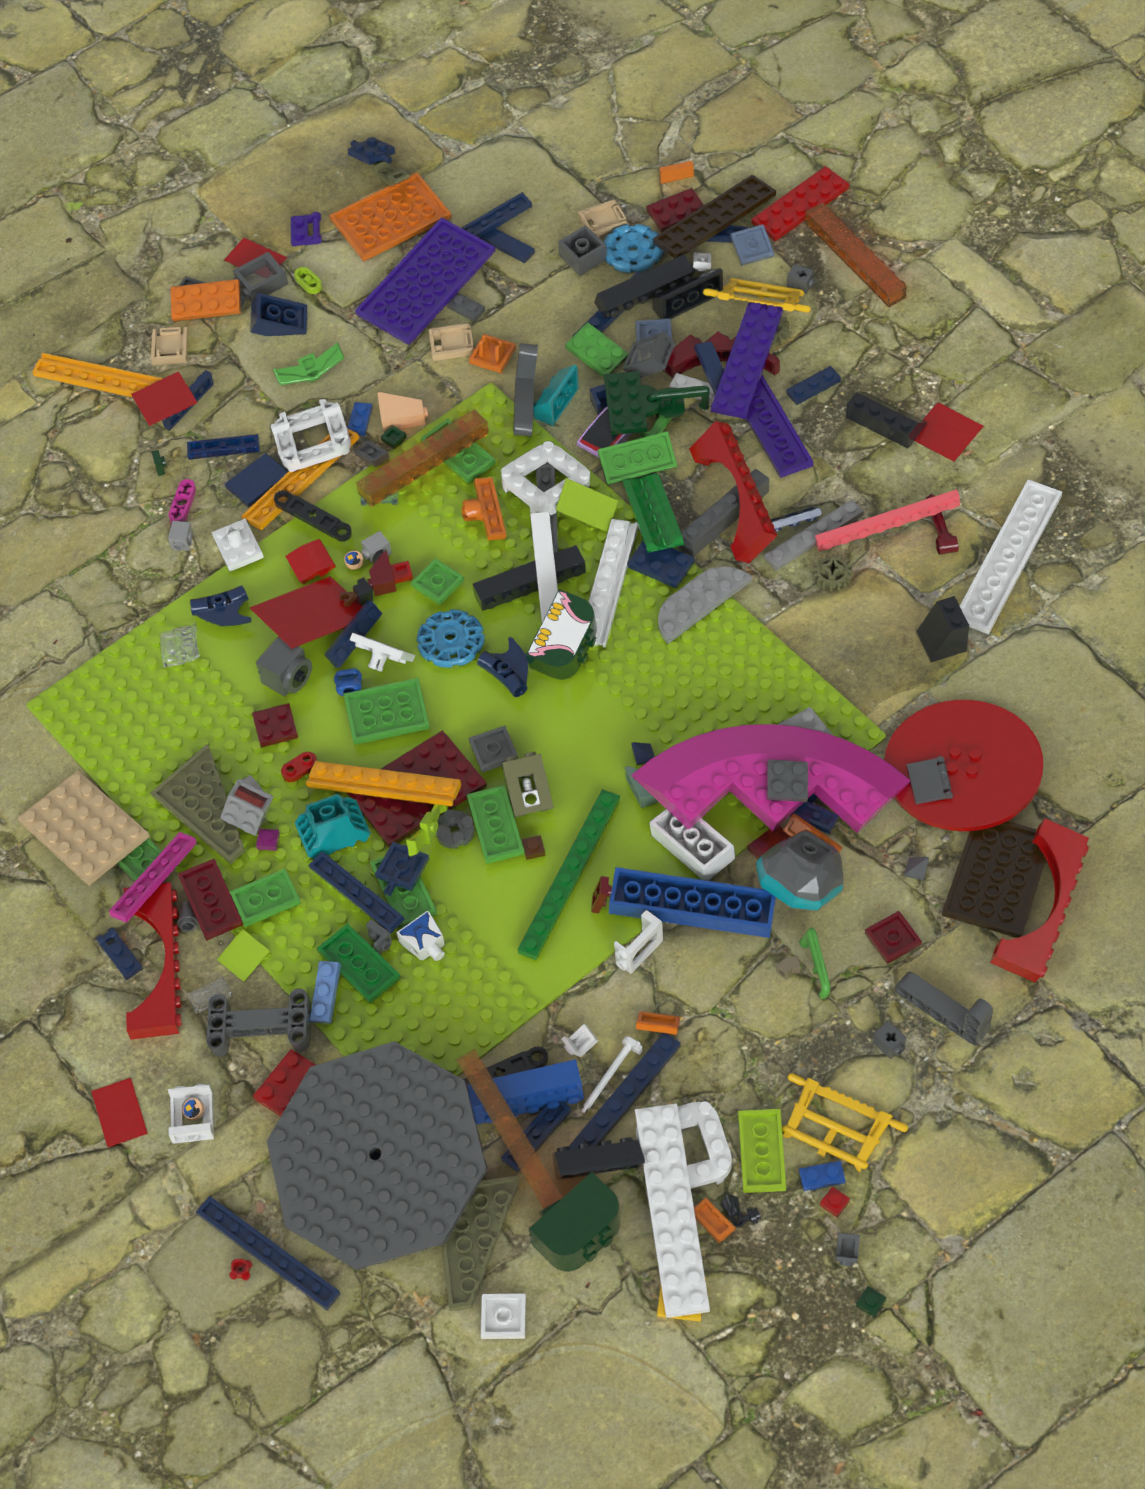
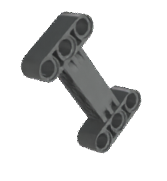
M298 988L290 993L289 1007L231 1011V1006L225 996L215 994L208 1002L207 1045L215 1056L221 1057L229 1051L230 1038L288 1034V1039L294 1050L305 1051L310 1046L311 1001L306 991ZM304 999L303 1002L297 1003L298 1000ZM223 1004L221 1008L216 1009L218 1005ZM304 1018L301 1022H296L297 1019ZM218 1023H223L220 1027H215ZM298 1037H303L302 1040L295 1041ZM217 1042H222L219 1046L214 1047Z

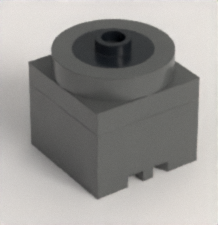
M279 636L256 661L261 683L284 697L289 692L292 694L298 692L306 684L312 671V662L305 657L304 650L299 646L291 649Z

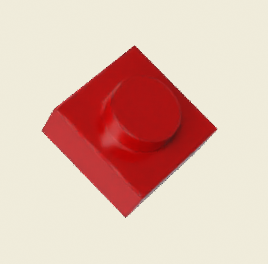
M409 561L391 565L395 584L413 580Z
M832 1186L821 1200L820 1206L838 1218L849 1204L850 1198Z

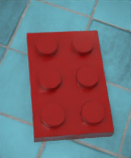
M290 1049L254 1093L253 1099L281 1117L307 1071L316 1064Z

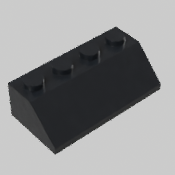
M721 268L711 269L661 294H657L652 298L653 311L660 319H673L716 298L704 295L703 291L707 288L720 292L723 290V270Z
M856 392L846 407L847 419L906 448L910 447L927 425L926 421L867 392Z
M632 1137L622 1138L620 1143L613 1144L611 1140L601 1141L599 1146L591 1147L590 1143L580 1144L578 1149L570 1150L569 1146L557 1148V1152L552 1154L556 1180L586 1176L591 1172L599 1174L640 1168L645 1164L639 1140L633 1141Z

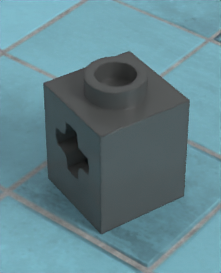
M794 264L787 276V287L801 289L804 291V294H807L808 290L813 288L815 284V278H813L814 270Z
M887 1021L873 1033V1044L891 1059L895 1055L899 1056L905 1050L906 1037Z

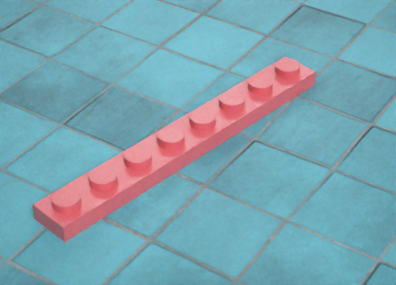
M956 489L815 535L817 549L819 552L829 550L832 547L847 544L850 541L862 539L875 533H881L893 527H900L905 523L918 521L921 518L936 515L945 510H952L960 506L959 493Z

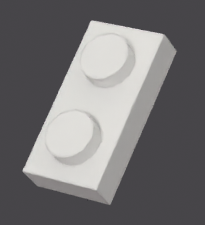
M694 252L693 268L697 271L711 270V253Z

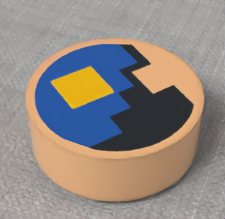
M358 551L348 552L344 557L346 567L352 570L360 568L363 565L362 554Z
M191 1098L184 1103L182 1110L186 1118L198 1120L203 1116L205 1107L200 1100Z

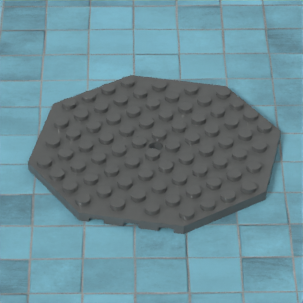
M395 1041L310 1067L267 1139L285 1228L356 1270L444 1245L488 1169L475 1122V1114L470 1101L467 1082ZM375 1149H380L381 1157L378 1160H372L371 1152Z

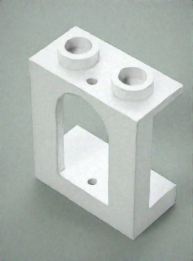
M647 910L641 915L642 933L627 948L617 941L614 943L617 966L631 974L663 941L662 921ZM650 940L651 943L633 960L636 953Z
M197 1084L192 1087L177 1086L174 1089H168L171 1098L169 1137L172 1144L214 1139L213 1092L210 1085ZM191 1098L200 1100L205 1107L203 1124L183 1126L182 1108L184 1103Z

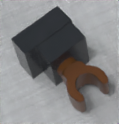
M363 577L357 580V585L353 586V592H342L340 600L347 599L344 601L345 607L350 606L355 599L361 606L367 601H373V589Z

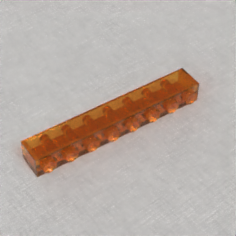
M821 203L806 211L805 224L888 307L906 298L907 286L905 282L901 281L894 271L885 265L883 260L879 259L840 218L836 217L829 207L827 208Z
M475 409L356 482L358 494L370 507L379 504L383 499L391 494H395L399 489L411 484L415 479L425 475L447 459L454 457L479 439L484 438L489 434L488 422Z
M474 1049L456 1060L542 1208L545 1209L560 1200L562 1196L476 1050Z

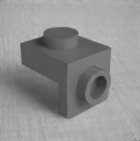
M838 1232L836 1261H840V1265L853 1266V1263H858L860 1235Z

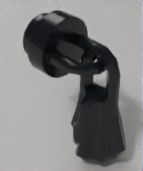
M726 1194L722 1198L721 1207L728 1213L735 1227L740 1228L748 1221L755 1225L758 1223V1220H761L757 1207L753 1209L752 1207L747 1208V1215L742 1216L738 1197ZM736 1215L739 1216V1219L737 1220V1222H736V1220H735V1218H734V1216H736Z

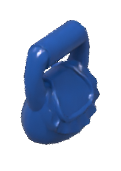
M356 668L338 671L334 676L337 693L344 696V693L361 690V672Z

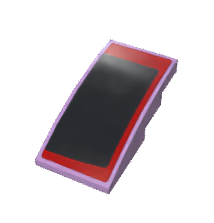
M606 407L586 429L576 445L599 458L598 449L627 442V438L633 433L611 435L608 408Z

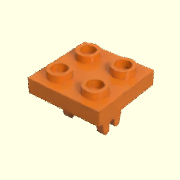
M483 334L469 358V364L502 373L516 350V344Z

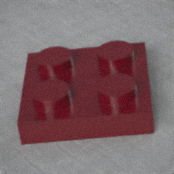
M289 703L252 712L261 748L298 738Z
M900 911L865 929V935L887 964L922 945V940Z

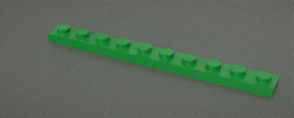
M601 790L518 948V954L537 960L620 801V795Z

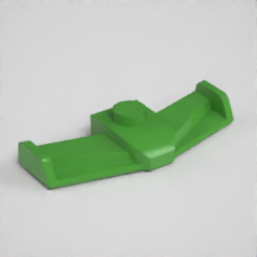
M337 342L317 358L314 353L297 359L299 366L273 369L279 385L304 381L313 382L320 379L321 375L345 357Z

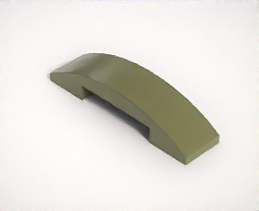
M378 161L369 165L374 173L389 186H394L410 178V175L403 169L398 171L391 164L384 161Z

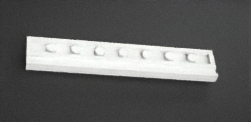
M611 520L589 600L593 607L597 624L594 646L603 645V647H606L628 567L627 563L630 560L638 530L636 522L632 524L630 521Z

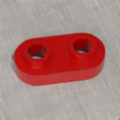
M303 752L284 764L281 768L283 779L287 782H295L310 773L315 761H317L316 755L312 752Z

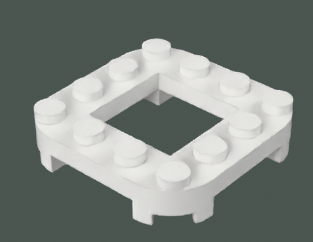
M322 399L319 400L320 406L290 416L283 412L279 414L280 418L274 424H271L278 454L282 464L288 468V471L294 472L350 452L351 439L337 402L332 403ZM326 422L331 441L297 451L292 433Z
M547 441L501 469L503 490L506 493L511 491L528 504L531 513L549 512L550 515L556 513V507L565 480L543 492L524 476L543 464H551L568 479L589 488L590 471L562 448Z
M692 1102L678 1106L681 1129L697 1125L709 1157L708 1160L687 1165L690 1188L716 1182L717 1185L724 1182L732 1168V1157L716 1110L709 1102ZM636 1128V1139H637V1140H639L638 1128Z

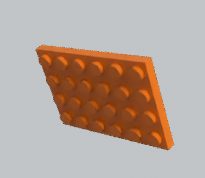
M417 172L401 183L388 186L329 215L331 222L363 262L431 229L441 217L446 220L452 218L451 212Z

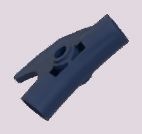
M242 585L216 595L190 600L192 616H197L218 626H235L252 622L250 617L238 613L243 603L249 600Z
M509 637V650L506 653L497 654L484 651L480 655L477 665L498 679L514 697H520L528 688V660L522 648L512 637Z

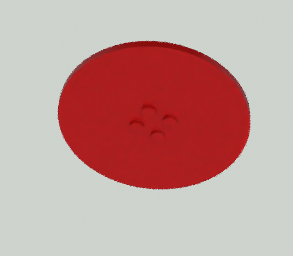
M977 700L944 701L917 711L895 730L888 742L884 761L895 767L909 780L907 764L935 759L940 756L944 757L945 762L943 764L947 768L953 798L916 804L910 781L894 799L907 813L919 821L950 831L983 830L1012 819L1022 812L1033 800L1043 777L1044 764L1041 746L1029 726L1012 712L997 705Z

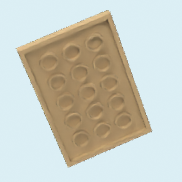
M78 770L17 818L20 824L88 886L150 837L143 827Z

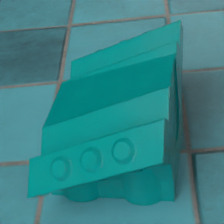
M339 794L306 805V812L300 814L295 821L308 857L313 859L321 852L331 855L332 852L349 846L353 847L357 840L366 842L371 834L357 800L349 797L343 798Z

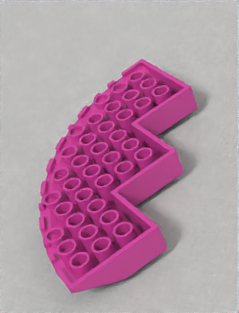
M776 724L741 725L694 736L653 757L631 775L688 830L728 792L737 797L772 831L777 829L804 802L767 800L768 759L808 762V798L814 793L856 833L867 825L911 781L888 762L845 739L812 729Z

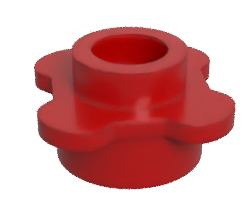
M234 1259L231 1262L232 1271L229 1273L230 1278L233 1280L236 1278H241L244 1281L248 1280L251 1276L249 1271L252 1267V1262L250 1260Z

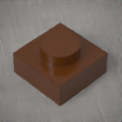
M541 835L521 839L526 860L546 856Z

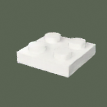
M482 1294L481 1339H525L526 1294Z

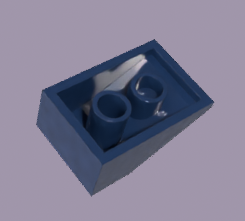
M257 293L251 304L250 333L263 336L306 334L307 304Z

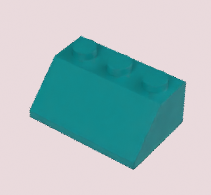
M576 365L559 370L556 376L551 378L549 386L544 388L539 400L533 404L534 419L554 426L579 390Z

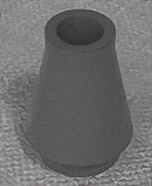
M184 901L181 903L178 926L182 931H193L198 921L190 902Z

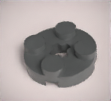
M449 809L437 820L438 830L436 837L444 847L455 849L463 844L464 846L472 840L474 836L473 819L466 813ZM458 827L459 831L455 830L454 833H452L451 828Z

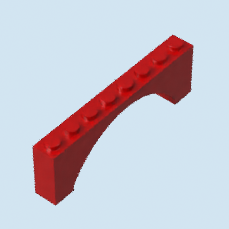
M715 421L689 450L695 463L706 466L710 463H721L733 475L739 492L740 514L736 535L730 547L737 561L749 564L777 537L768 511L763 504L762 497L757 490L756 483L750 474V469L744 460V455L740 451L738 441L734 437L731 426L728 423Z
M1045 818L1038 825L1032 843L1036 844L1042 851L1052 873L1054 881L1052 910L1046 922L1037 930L1015 939L1005 940L1002 938L995 946L990 960L991 964L1034 983L1040 977L1043 978L1048 969V966H1045L1046 962L1050 960L1054 949L1051 948L1052 944L1057 941L1060 931H1057L1058 927L1062 925L1066 914L1063 913L1064 909L1068 908L1072 899L1069 896L1070 892L1075 889L1078 881L1075 879L1076 874L1080 873L1083 867L1082 857L1086 856L1089 849L1087 845L1089 837Z
M171 882L161 883L134 914L148 923L161 937L165 948V963L161 977L154 990L132 1012H126V1028L130 1040L179 1034V1026H182V1016L178 1008L182 1007L181 996H178V990L181 989L180 977L177 978V972H180L179 959L177 960V954H180L179 942H176V936H179V927L175 923V919L179 918L178 908L175 907V901H178V893L176 889H173ZM128 887V888H123V894H124L130 887Z

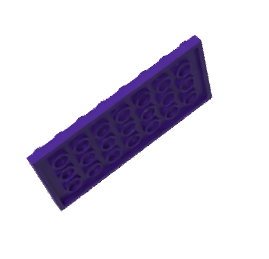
M441 217L359 305L355 313L362 319L405 344L410 345L496 251L495 247Z

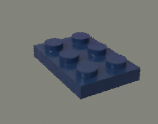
M642 541L627 563V566L634 571L677 589L694 564L695 557L674 548L647 552L644 541Z

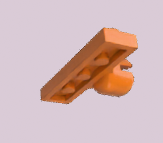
M493 478L474 479L477 499H466L463 501V519L467 522L482 521L487 540L506 539L507 534Z

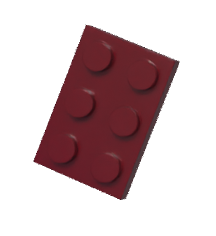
M693 188L647 205L646 211L662 233L704 206Z

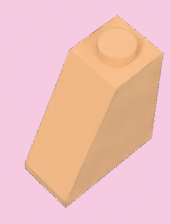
M382 392L377 393L383 432L391 425L398 429L426 425L425 418L428 417L427 407H423L422 400Z

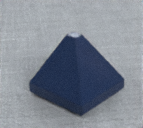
M631 743L637 766L645 764L655 757L651 744Z

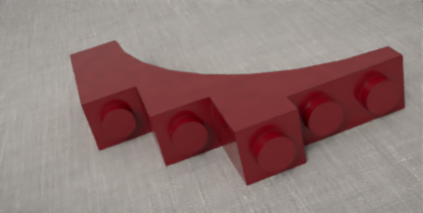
M718 331L705 342L712 341L719 360L722 362L728 361L736 337L730 340L728 336ZM691 334L673 348L666 368L662 371L674 378L676 373L682 374L696 366H700L701 363L694 346L703 342ZM769 353L764 370L773 375L780 372V360L778 357Z

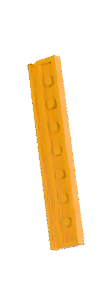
M46 353L41 354V359L38 360L32 371L35 377L132 397V393L163 379Z
M347 428L351 439V447L359 440V436ZM328 434L319 444L331 441L330 434ZM339 457L294 472L289 471L242 515V518L246 519L250 525L262 531L283 511L275 506L274 495L276 492L286 490L293 495L299 496ZM281 497L278 501L282 503L288 500V498Z
M315 761L309 774V779L306 780V785L309 788L453 806V801L456 799L462 785L459 779Z

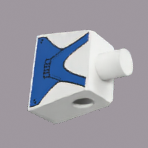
M428 911L397 932L399 943L420 960H424L429 956L435 961L443 958L445 954L441 950V947L444 946L443 935Z

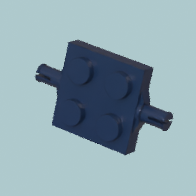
M375 137L367 138L363 142L352 140L350 144L352 147L348 148V155L369 165L378 161L390 164L392 162L390 155L395 153V147Z
M392 842L375 873L376 878L388 883L383 891L384 894L391 896L395 887H402L412 891L429 861V855L419 851L418 854L410 857L407 845Z

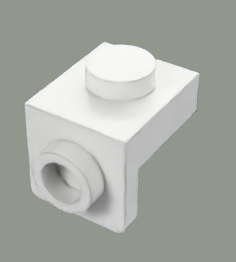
M585 1024L570 1037L564 1036L562 1038V1041L565 1043V1050L570 1055L574 1054L582 1057L599 1041L588 1025Z

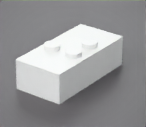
M666 809L650 822L652 836L702 880L709 881L735 859L734 846L702 818L688 830Z

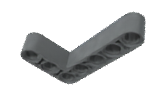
M520 343L515 377L513 435L532 436L534 376L538 345Z
M910 971L895 986L896 992L901 997L972 1045H978L990 1030L993 1008L984 999L979 998L968 1010Z

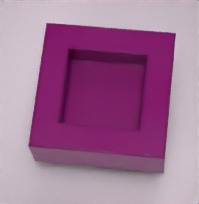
M259 829L256 843L257 849L277 851L280 836L279 830Z

